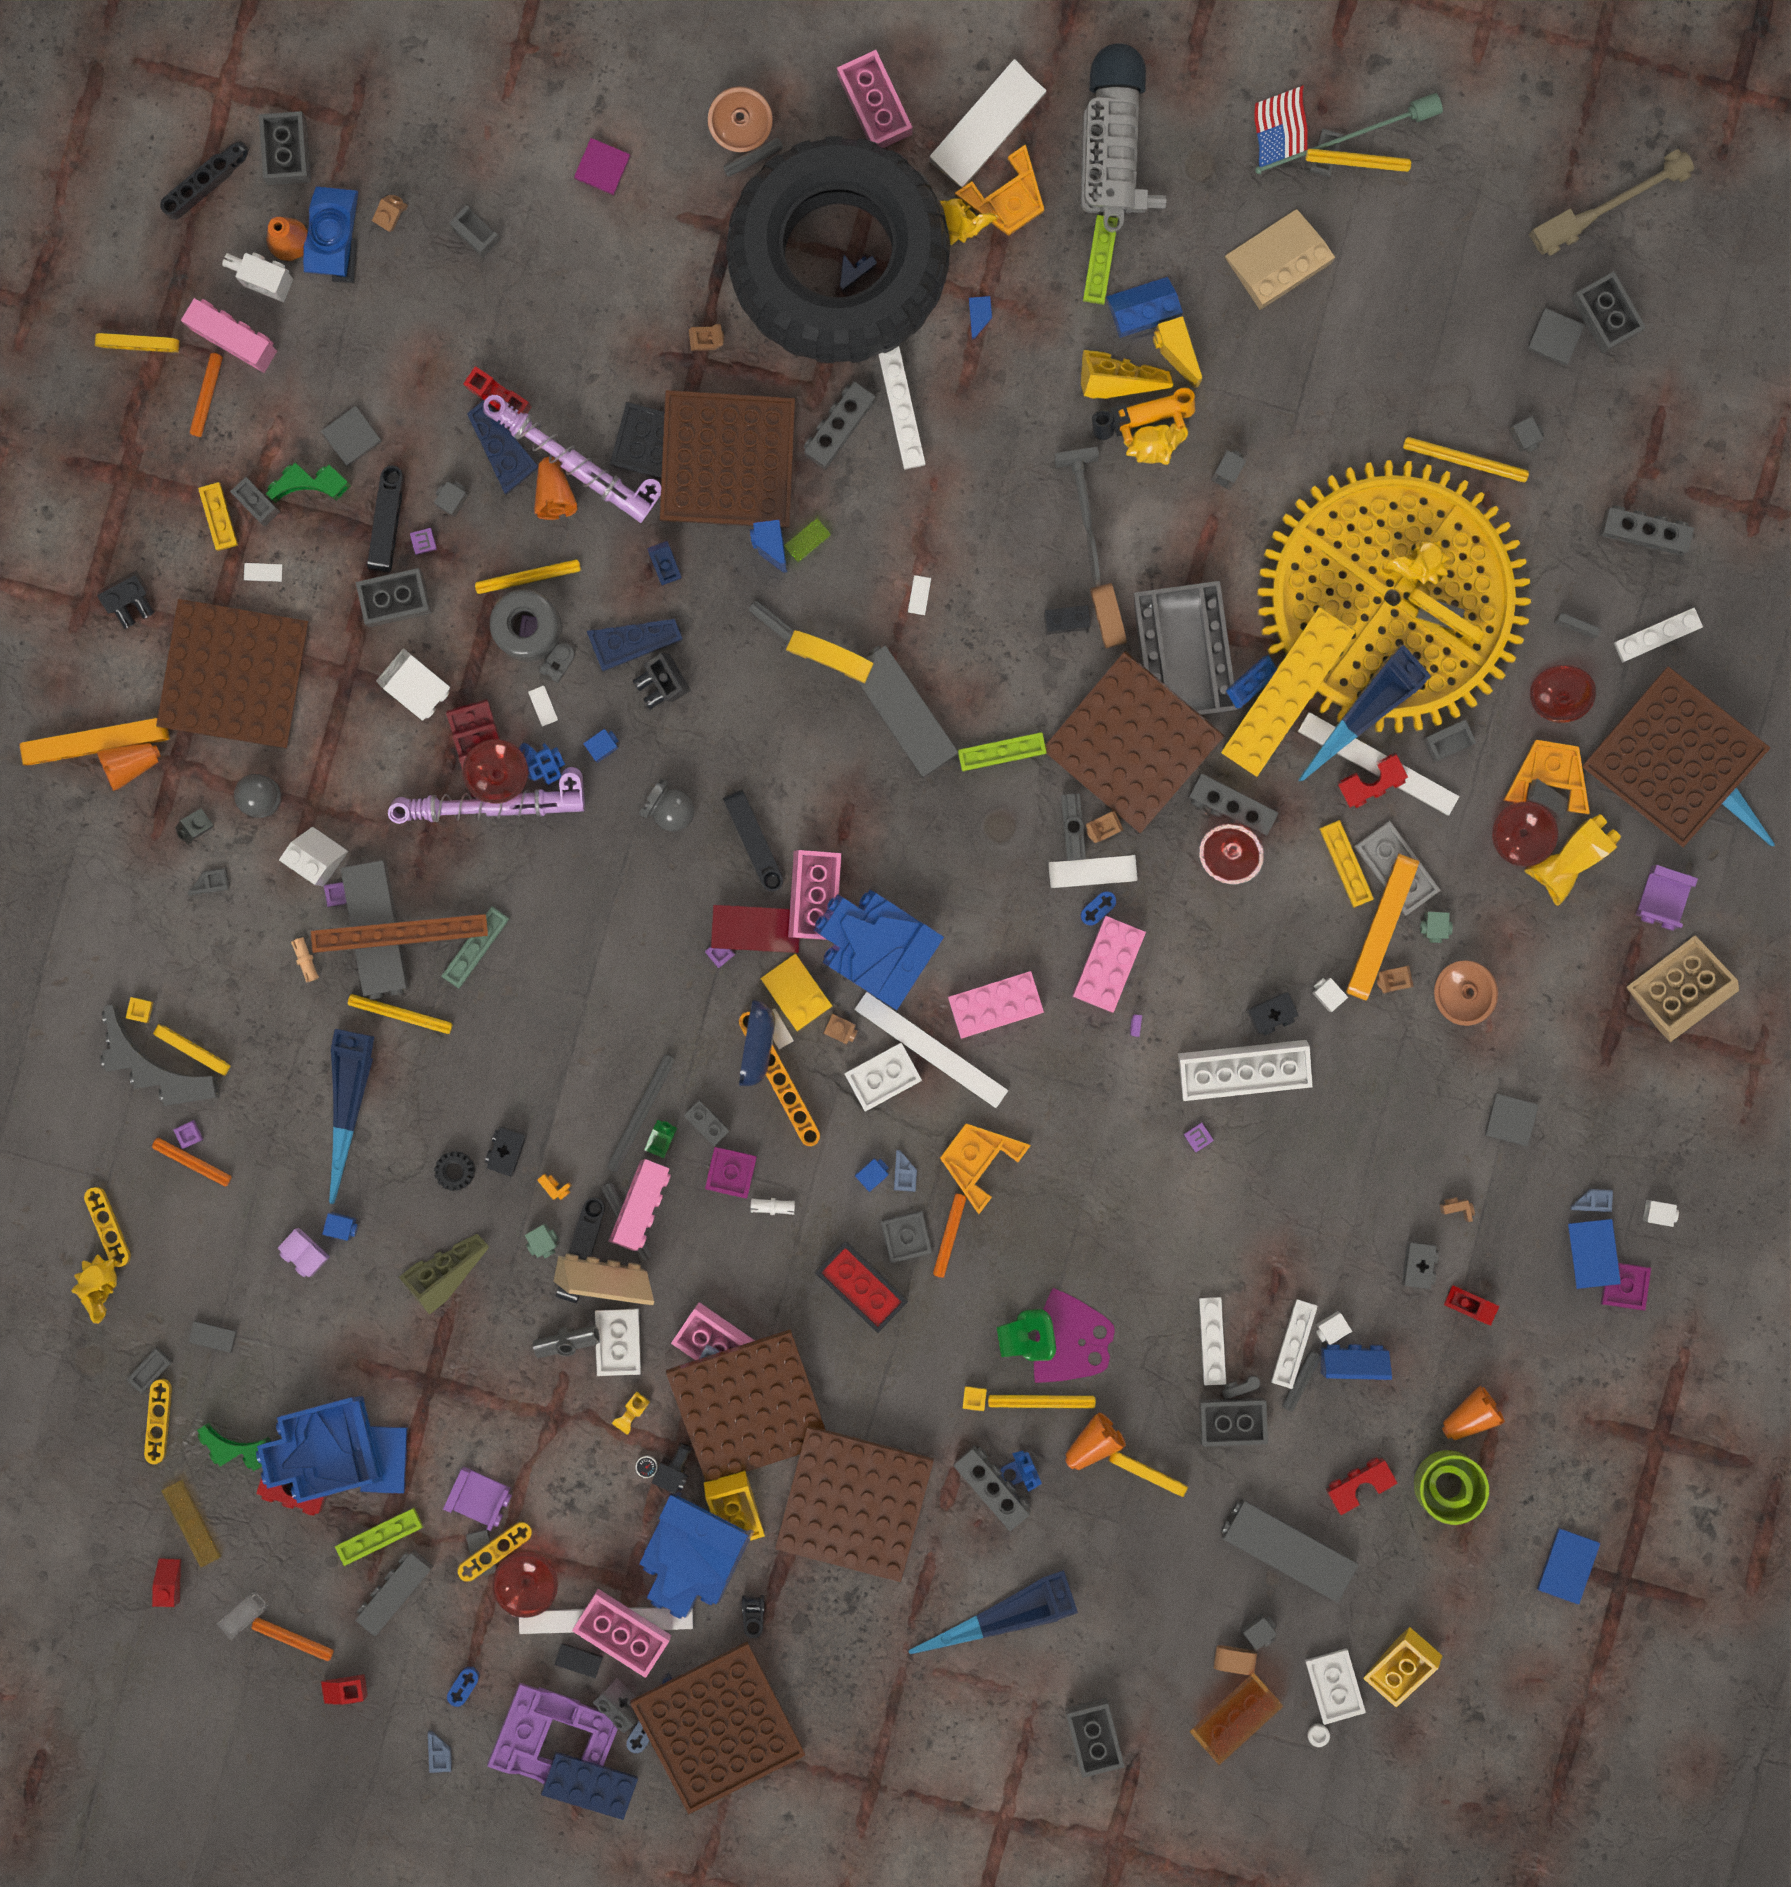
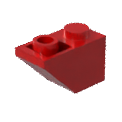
M365 1674L321 1681L325 1704L344 1705L362 1702L368 1696Z

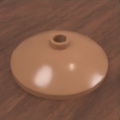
M742 86L728 88L718 94L710 105L708 112L709 130L716 142L730 151L747 152L759 147L767 139L772 128L771 108L767 100L754 89ZM737 113H743L744 117L742 119L737 118Z
M1465 960L1450 964L1440 973L1436 980L1434 996L1437 1007L1444 1017L1455 1024L1469 1026L1484 1021L1492 1014L1498 1000V987L1495 978L1486 967L1477 962ZM1470 988L1474 991L1473 996L1468 993Z

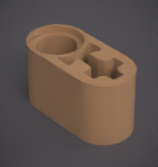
M1217 1645L1213 1668L1225 1672L1254 1675L1257 1652Z

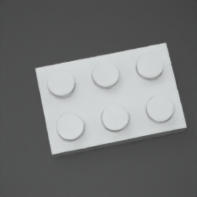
M902 1043L844 1073L864 1111L875 1107L922 1081Z
M639 1309L595 1310V1325L600 1335V1343L596 1344L597 1376L640 1375Z
M1347 1648L1305 1660L1324 1725L1366 1713Z

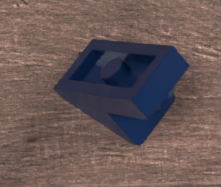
M845 255L843 256L839 285L841 292L876 266L877 262L873 256L868 259L866 256L860 259L855 264L857 268L852 266Z
M668 541L647 548L661 585L682 578Z

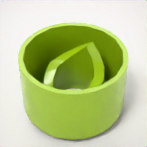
M1442 1450L1429 1455L1421 1462L1414 1477V1491L1418 1502L1432 1517L1440 1522L1450 1525L1467 1523L1476 1518L1487 1504L1489 1484L1484 1471L1472 1459L1460 1452ZM1443 1473H1454L1460 1477L1462 1487L1459 1494L1455 1497L1444 1498L1438 1493L1436 1481Z

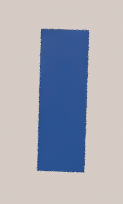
M1269 655L1262 657L1226 690L1236 708H1241L1268 684L1276 672L1277 668Z

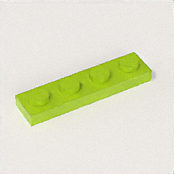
M1101 215L1096 217L1083 301L1104 305L1116 232H1108L1104 228L1103 216ZM1109 217L1107 220L1108 225L1112 228L1117 227L1118 218Z
M1042 732L958 750L962 772L1047 754Z
M413 1507L336 1545L335 1548L343 1565L346 1566L423 1528V1525Z

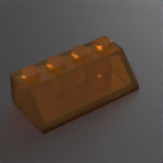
M1252 1673L1189 1732L1215 1762L1221 1765L1285 1705L1255 1673Z

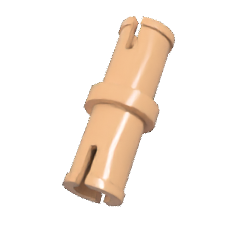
M302 937L291 941V944L298 959L296 960L297 965H300L307 983L318 979L319 976L312 961L314 959L313 955L309 954L305 939Z

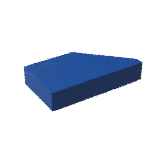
M990 296L969 298L972 339H975L992 319Z

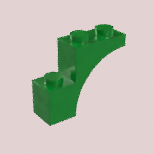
M294 463L293 465H288L283 470V476L278 481L275 480L269 485L266 495L277 503L284 496L292 492L316 490L331 496L337 501L350 488L351 484L330 465L319 469L314 480L300 466Z
M210 1423L197 1430L200 1442L208 1447L211 1460L215 1464L218 1463L219 1467L238 1455L243 1454L245 1465L254 1472L262 1467L256 1457L257 1446L272 1442L269 1436L252 1443L231 1441L216 1432Z

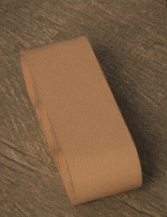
M1112 583L1090 588L1105 648L1126 644V635Z

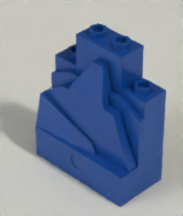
M870 889L868 893L863 894L858 907L837 894L836 897L829 901L825 914L820 916L815 923L816 928L814 931L834 944L833 947L826 951L823 963L897 1010L944 937Z
M363 1396L351 1397L277 1417L276 1429L282 1439L257 1446L256 1457L262 1465L263 1472L261 1473L263 1484L268 1489L293 1483L291 1492L297 1503L384 1481Z
M676 1492L670 1495L659 1517L660 1522L644 1552L640 1565L644 1566L643 1570L652 1575L658 1574L647 1596L648 1599L652 1600L651 1604L660 1609L665 1607L671 1610V1615L681 1619L682 1617L686 1618L689 1616L698 1596H701V1601L709 1605L720 1602L754 1531L751 1529L746 1531L680 1497L681 1493Z

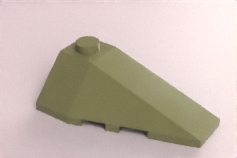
M476 1234L455 1244L452 1250L444 1254L438 1252L434 1254L435 1258L425 1263L420 1261L399 1276V1279L430 1315L449 1299L489 1246Z

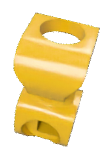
M636 1391L625 1405L626 1412L622 1417L614 1419L612 1424L628 1435L631 1430V1422L636 1416L640 1417L650 1401Z

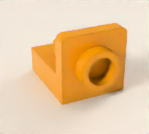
M544 1174L537 1180L553 1200L557 1197L562 1200L570 1193L568 1189L572 1186L570 1183H567L559 1190L557 1188L559 1183L552 1175L548 1177Z

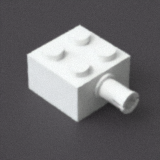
M254 252L252 255L245 253L243 259L232 256L229 253L225 255L227 260L223 259L222 265L237 271L235 277L244 287L284 303L293 282V278L289 274V270L285 269V265L277 261L269 263L265 260V257Z

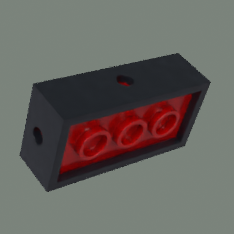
M846 1240L815 1271V1274L877 1333L908 1303V1299Z

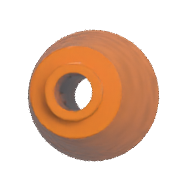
M275 217L268 224L267 246L270 252L278 259L294 261V259L304 255V242L306 241L308 230L296 219Z
M549 457L543 458L538 464L534 511L535 515L537 514V517L540 519L556 520L562 514H566V517L573 515L578 508L563 468L560 467V461L557 460L554 463H550Z
M150 742L103 749L97 752L113 791L120 789L157 764V758L161 757L157 746H152Z
M1480 1385L1443 1422L1444 1427L1442 1430L1448 1439L1458 1440L1505 1423V1419L1501 1411L1497 1413V1404L1491 1395Z
M1098 1413L1094 1415L1067 1450L1065 1461L1071 1469L1081 1470L1122 1450L1126 1446L1125 1440L1119 1430L1115 1431L1113 1429V1422L1104 1414Z

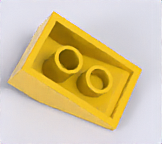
M1183 316L1158 324L1154 332L1155 336H1152L1155 348L1160 349V353L1194 388L1199 387L1202 375Z
M796 953L760 978L796 1031H799L833 1007Z
M746 1471L704 1483L705 1497L711 1513L746 1531L753 1530L754 1533L750 1541L765 1537Z
M1409 1627L1393 1642L1363 1679L1397 1707L1439 1668L1443 1656Z

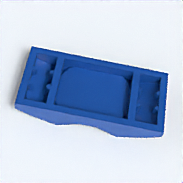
M326 187L315 188L309 207L308 234L304 242V272L346 277L358 191Z

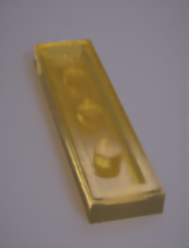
M183 1480L161 1490L200 1568L219 1559L221 1555Z

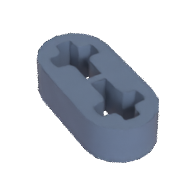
M640 1721L637 1722L627 1739V1748L632 1753L642 1752L650 1741L643 1731ZM639 1734L642 1735L643 1737L640 1741L642 1746L637 1745L636 1747H633V1741L631 1739L636 1740Z

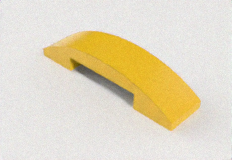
M796 630L786 648V651L805 659L809 658L862 683L866 682L874 665L869 660L840 646Z

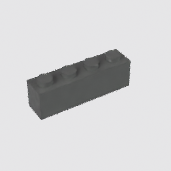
M415 1550L410 1554L406 1552L398 1561L401 1564L396 1571L392 1568L384 1578L387 1581L382 1588L378 1585L370 1595L373 1598L369 1604L364 1602L356 1612L359 1616L355 1621L374 1637H376L434 1567Z

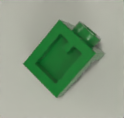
M657 1120L644 1150L665 1158L677 1128L669 1122Z

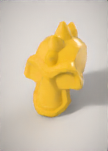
M962 199L939 200L946 217L950 245H953L958 239L965 243L967 238H973L974 235L977 236L984 227L998 219V216L993 213H982L976 216L970 210L971 206H966Z
M1173 423L1170 427L1168 425L1142 427L1133 434V441L1127 444L1124 441V444L1128 447L1126 455L1136 457L1138 463L1154 464L1160 462L1168 465L1173 450L1187 438L1188 429L1186 426L1181 430L1177 429L1176 423Z
M1421 541L1416 543L1413 552H1409L1408 558L1400 556L1384 566L1411 580L1413 585L1417 584L1419 580L1422 584L1430 581L1437 585L1438 575H1448L1443 564L1449 560V557L1441 551V541Z
M96 1255L92 1263L82 1261L83 1272L74 1275L78 1283L71 1290L72 1293L77 1294L81 1299V1303L88 1311L93 1323H100L104 1319L107 1309L103 1303L106 1302L109 1294L114 1292L113 1289L117 1285V1275L114 1270L115 1260L104 1261L100 1255Z

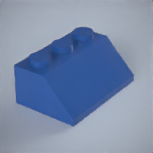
M1168 277L1106 297L1119 338L1155 327L1160 323L1179 318L1183 314L1177 293Z
M773 520L753 523L754 529H750L753 549H757L759 555L781 572H787L780 521Z
M1327 1344V1347H1321L1320 1373L1325 1378L1392 1380L1389 1351L1383 1349V1345H1370V1348H1362V1345L1349 1344L1348 1348H1340V1344Z

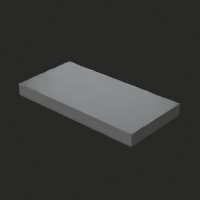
M1391 821L1385 823L1354 846L1384 888L1398 854L1418 860ZM1420 861L1401 910L1404 916L1441 891Z

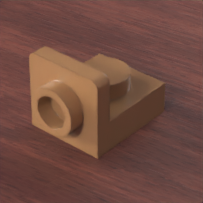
M832 1014L823 1034L847 1044L848 1041H854L858 1030L854 1029L856 1024Z

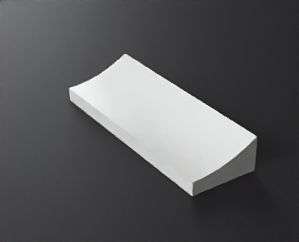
M1014 59L930 155V162L958 187L963 188L1046 94L1047 90L1034 80Z
M1307 1040L1178 1053L1183 1101L1312 1087L1310 1046Z

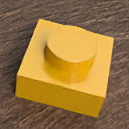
M130 997L126 1018L149 1023L153 1002Z
M965 1386L962 1408L984 1411L987 1389Z

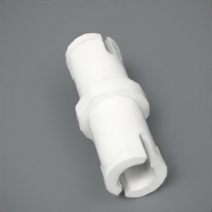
M752 1198L751 1200L752 1213L794 1215L795 1201L776 1200V1198H771V1200Z

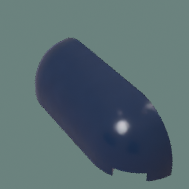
M757 1000L752 1001L739 1086L758 1084L766 1076L769 1067L775 1030V1015L767 1004Z

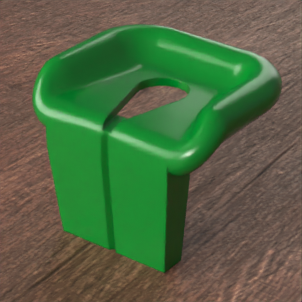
M1043 1309L1025 1310L1018 1315L1017 1320L996 1327L1001 1357L1023 1355L1029 1361H1049L1056 1354L1052 1319L1048 1312ZM1037 1330L1040 1334L1039 1342L1029 1339L1028 1333Z

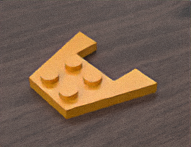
M1026 144L1008 156L1009 162L1018 173L1017 177L985 199L973 181L954 194L979 214H996L998 219L991 223L1008 236L1044 212V206Z
M1534 740L1503 801L1526 804L1529 783H1532V780L1539 779L1549 787L1570 790L1567 811L1589 815L1579 747Z
M966 1123L940 1159L977 1213L980 1214L992 1197L975 1185L977 1180L1000 1150L1019 1162L1031 1145Z

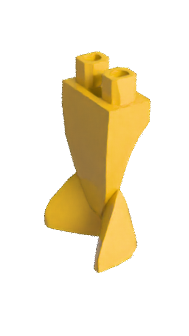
M1601 814L1584 821L1566 841L1559 854L1535 861L1524 870L1532 878L1546 886L1556 906L1566 899L1575 884L1578 873L1596 864L1617 848L1616 844L1621 836L1614 829L1610 830L1607 834L1601 830L1607 823Z

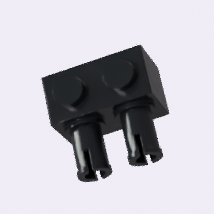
M137 570L98 591L97 597L108 614L115 613L123 629H127L129 625L132 626L136 623L126 608L128 603L135 604L143 619L147 618V615L151 616L155 613L145 597L148 588Z
M660 653L645 663L644 666L647 671L633 679V684L637 683L635 687L639 691H642L653 682L657 686L658 690L643 698L645 703L648 702L646 706L650 710L664 700L674 702L691 691L671 655L668 653Z
M680 1442L673 1459L669 1460L665 1457L662 1459L651 1483L673 1494L676 1493L677 1489L682 1491L689 1476L685 1474L687 1468L684 1464L692 1447Z

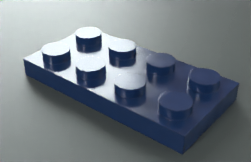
M555 1751L541 1790V1795L624 1820L638 1777Z

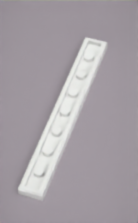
M1308 712L1297 732L1323 746L1336 727ZM1356 738L1336 753L1380 777V769L1376 762L1387 757ZM1403 765L1408 778L1405 779V784L1397 788L1447 816L1450 815L1460 796Z
M868 992L865 993L854 1009L993 1107L997 1108L1007 1094L1008 1090Z
M658 1607L629 1608L662 1630L693 1629V1608L689 1616L686 1618L682 1617L681 1619L671 1615V1610L665 1607L662 1609ZM585 1609L519 1611V1634L572 1633L574 1625Z

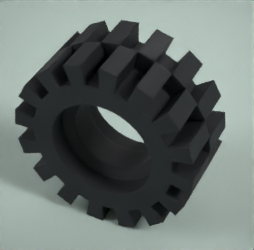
M452 1151L442 1155L437 1160L436 1167H434L436 1174L434 1176L438 1180L437 1183L442 1185V1188L449 1189V1191L465 1188L472 1182L471 1180L475 1176L473 1161L463 1152ZM455 1162L462 1166L463 1174L459 1179H451L447 1175L446 1170L450 1163Z

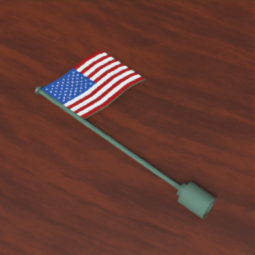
M1304 85L1255 104L1254 123L1259 144V166L1255 169L1257 174L1306 155L1308 128L1303 107ZM1433 93L1411 101L1407 113L1311 149L1320 150L1409 116L1412 120L1415 119L1416 122H1420L1442 114L1441 100L1437 93Z

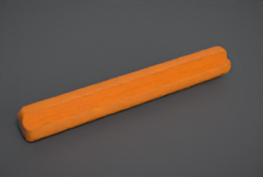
M210 354L190 428V434L196 437H201L223 359L220 354Z
M161 1138L154 1140L152 1148L223 1186H228L232 1177L229 1174Z
M955 1194L933 1271L934 1276L940 1278L945 1276L966 1201L965 1195Z
M255 1618L251 1628L257 1632L325 1661H329L332 1658L334 1651L331 1648L260 1618Z

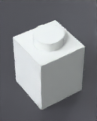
M1331 978L1319 980L1314 985L1315 990L1312 992L1329 1012H1333L1348 998Z
M1646 1200L1643 1221L1673 1227L1674 1222H1677L1679 1211L1676 1210L1677 1205Z
M1339 1311L1316 1324L1319 1329L1316 1331L1322 1343L1326 1341L1329 1345L1352 1332Z

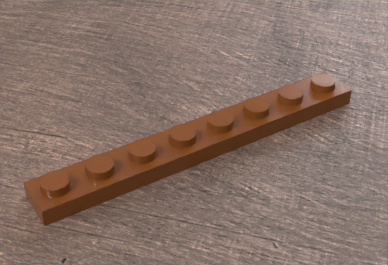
M486 914L311 931L313 953L488 936Z

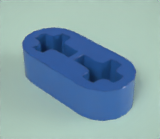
M1111 892L1099 894L1081 911L1080 917L1082 922L1089 926L1098 923L1115 907L1116 898ZM1102 896L1106 898L1111 897L1110 907L1107 905L1101 909L1098 907L1103 901L1101 899ZM1096 908L1098 912L1094 915L1095 921H1086L1085 917L1087 915L1085 912L1087 910L1092 912Z
M464 1668L447 1694V1700L452 1706L459 1707L463 1705L478 1683L479 1672L476 1668ZM472 1673V1678L475 1681L470 1680L467 1686L464 1685L463 1682L466 1679L464 1674ZM462 1688L461 1698L463 1699L455 1701L452 1692L457 1693Z

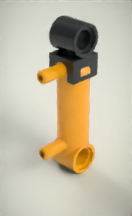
M1180 388L1174 392V395L1130 407H1126L1125 403L1110 407V412L1108 410H1098L1092 416L1093 434L1097 439L1107 440L1113 436L1115 429L1117 437L1123 435L1125 443L1129 444L1133 441L1131 428L1172 417L1175 420L1177 429L1181 430L1185 427L1183 418H1188L1195 412L1194 392L1189 388Z

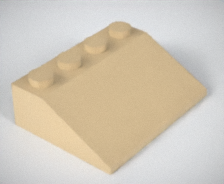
M1297 209L1225 255L1226 260L1259 310L1332 264L1335 259L1322 237Z
M1695 935L1628 985L1627 989L1658 1030L1671 1042L1737 993L1739 985L1738 980Z
M566 1254L565 1257L558 1256L554 1282L569 1294L647 1305L654 1304L647 1271L642 1269L640 1264L628 1263V1266L620 1265V1262L615 1260H607V1263L599 1262L600 1259L595 1257H587L586 1260L578 1259L579 1256L574 1254Z

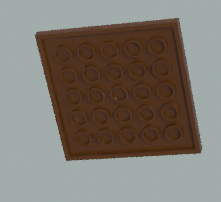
M666 390L660 521L753 526V523L779 520L781 528H789L795 398Z
M178 599L156 727L287 749L309 622Z
M1124 651L1049 740L1045 748L1047 755L1141 833L1225 735Z
M1667 665L1582 764V767L1684 848L1771 747Z
M791 1329L666 1370L667 1378L706 1482L743 1471L748 1472L800 1455L808 1425L826 1430Z
M808 1425L775 1549L901 1582L934 1458Z
M748 1641L630 1700L637 1718L688 1815L805 1756V1751Z

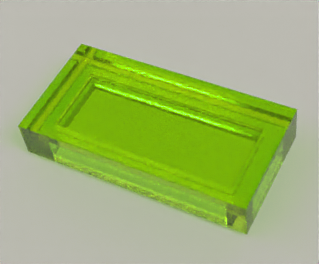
M816 518L787 542L784 547L799 563L830 537L831 534L819 519Z

